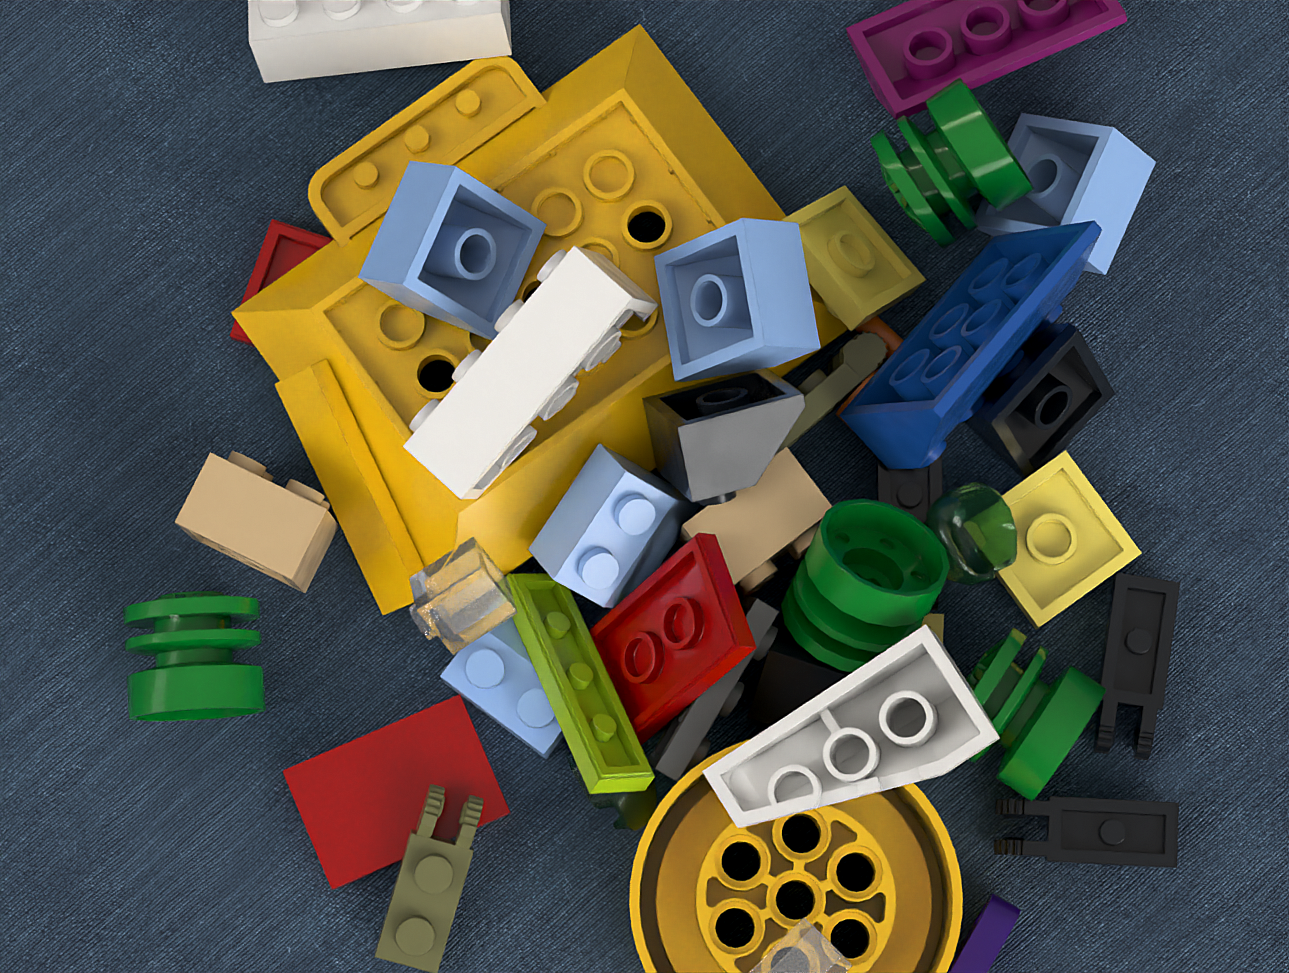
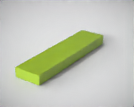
M548 573L507 574L499 587L500 592L589 793L646 791L655 775L570 589L553 580Z

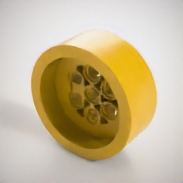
M746 740L719 751L691 769L667 793L648 821L633 862L629 898L631 928L636 949L646 973H771L770 963L772 957L778 950L788 947L797 949L804 955L807 961V973H947L958 943L962 921L963 892L961 874L955 849L946 827L933 805L914 783L755 825L737 828L702 771L749 741ZM803 816L815 823L818 828L819 839L813 850L807 853H797L785 845L782 838V829L784 823L792 817ZM746 844L757 852L759 869L753 878L746 881H737L730 878L724 872L722 855L729 846ZM856 854L864 857L870 863L873 871L872 881L865 890L854 892L842 887L836 874L837 865L842 857ZM796 881L802 883L809 888L813 895L812 909L803 919L793 920L786 918L777 907V892L787 882ZM731 909L742 910L748 914L754 926L753 936L750 941L738 948L728 947L723 944L717 937L715 929L718 917L723 912ZM843 920H853L859 923L867 935V945L864 951L853 959L838 955L831 944L832 930Z

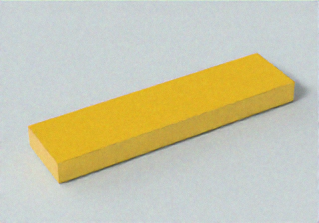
M327 359L314 363L275 383L276 390L382 615H386L435 593L436 591Z

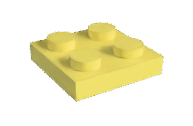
M845 185L781 220L799 224L809 283L823 298L827 310L833 316L842 320L850 331H853L907 298L926 281L924 276Z
M1066 450L961 525V529L1036 630L1142 554Z

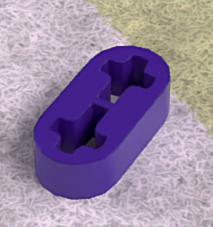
M992 893L956 952L947 973H988L1013 929L1021 909Z

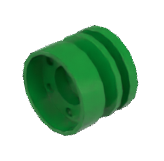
M961 77L925 100L928 112L936 127L925 135L905 115L896 120L898 127L910 145L903 151H900L895 142L883 129L869 138L877 153L882 177L911 221L931 235L942 249L957 241L953 230L944 217V214L950 210L954 211L970 232L978 227L976 216L968 200L977 192L991 206L1001 212L1034 190L1030 179Z
M868 499L841 501L825 512L809 545L805 558L801 561L796 575L786 592L781 604L784 624L796 642L817 660L841 671L852 673L921 627L924 616L929 614L950 569L946 549L929 527L912 514L891 504Z
M190 591L161 595L155 600L136 603L123 608L125 626L138 629H154L153 634L131 637L125 640V650L136 655L155 657L156 663L154 668L144 669L127 676L129 719L146 722L194 721L239 717L266 711L264 669L253 664L234 662L233 652L246 650L262 643V634L259 631L232 629L233 624L261 618L260 601L258 599L230 596L217 591Z
M1013 627L1003 640L983 653L966 678V681L1000 736V739L969 758V760L975 763L995 743L999 744L1006 751L999 764L996 778L1030 801H1033L1050 780L1082 733L1101 702L1106 688L1072 665L1065 668L1048 685L1039 679V676L1046 663L1049 650L1040 645L1025 666L1021 667L1013 659L1023 645L1027 635Z

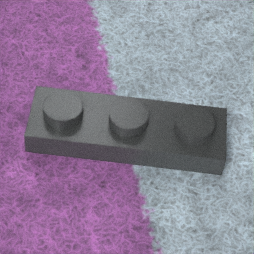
M745 595L741 602L757 648L670 721L647 759L650 766L676 782L679 781L684 771L689 772L703 761L711 745V740L706 738L705 735L717 715L719 714L724 718L727 717L739 701L745 685L738 680L751 658L757 662L760 661L776 638L778 628L772 625L779 611L757 598Z

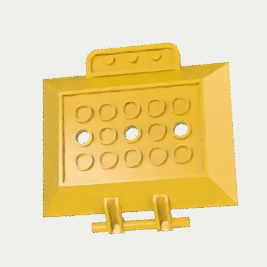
M638 24L541 94L518 63L509 56L474 59L317 170L311 178L308 186V199L315 215L334 240L233 310L231 314L280 381L314 363L327 359L436 591L434 595L451 616L533 557L528 550L599 443L649 472L656 468L642 398L732 375L728 374L687 382L675 381L654 256L741 218L781 221L787 216L642 25ZM409 161L456 166L547 224L513 303L519 299L524 302L527 294L542 284L537 279V275L544 264L556 252L564 249L568 253L575 245L603 254L659 304L644 322L635 314L628 319L619 329L622 332L619 338L622 344L621 347L605 364L600 362L589 371H586L584 368L579 371L575 376L579 381L576 394L560 411L545 421L540 416H537L530 423L537 431L535 438L477 499H460L410 454L403 445L415 433L409 426L417 413L433 399L441 402L456 384L454 381L448 389L442 392H430L420 385L419 378L425 365L435 360H443L450 363L456 369L471 352L479 349L483 353L493 340H488L407 307L358 278ZM643 212H652L659 215L666 225L661 237L649 243L635 240L630 235L628 227L636 215ZM809 283L820 347L822 349L849 329L842 320L836 318L827 310L823 298ZM821 349L778 366L769 367L768 369L782 378Z

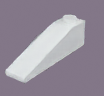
M925 624L702 772L737 828H743L945 775L1000 739V736L972 688L936 633Z

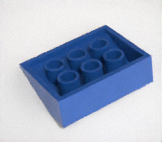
M1093 220L993 237L839 415L888 470L921 469L933 463L943 453L947 445L944 440L958 423L972 417L983 406L986 400L983 393L997 377L1004 376L1019 364L1024 356L1022 347L1033 334L1044 330L1059 317L1063 309L1060 303L1076 285L1102 232L1101 227Z

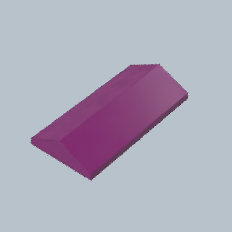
M909 0L847 27L846 32L875 97L893 118L897 120L903 115L909 117L927 109L925 100L959 77L962 78L971 90L1127 22V16L1118 0Z

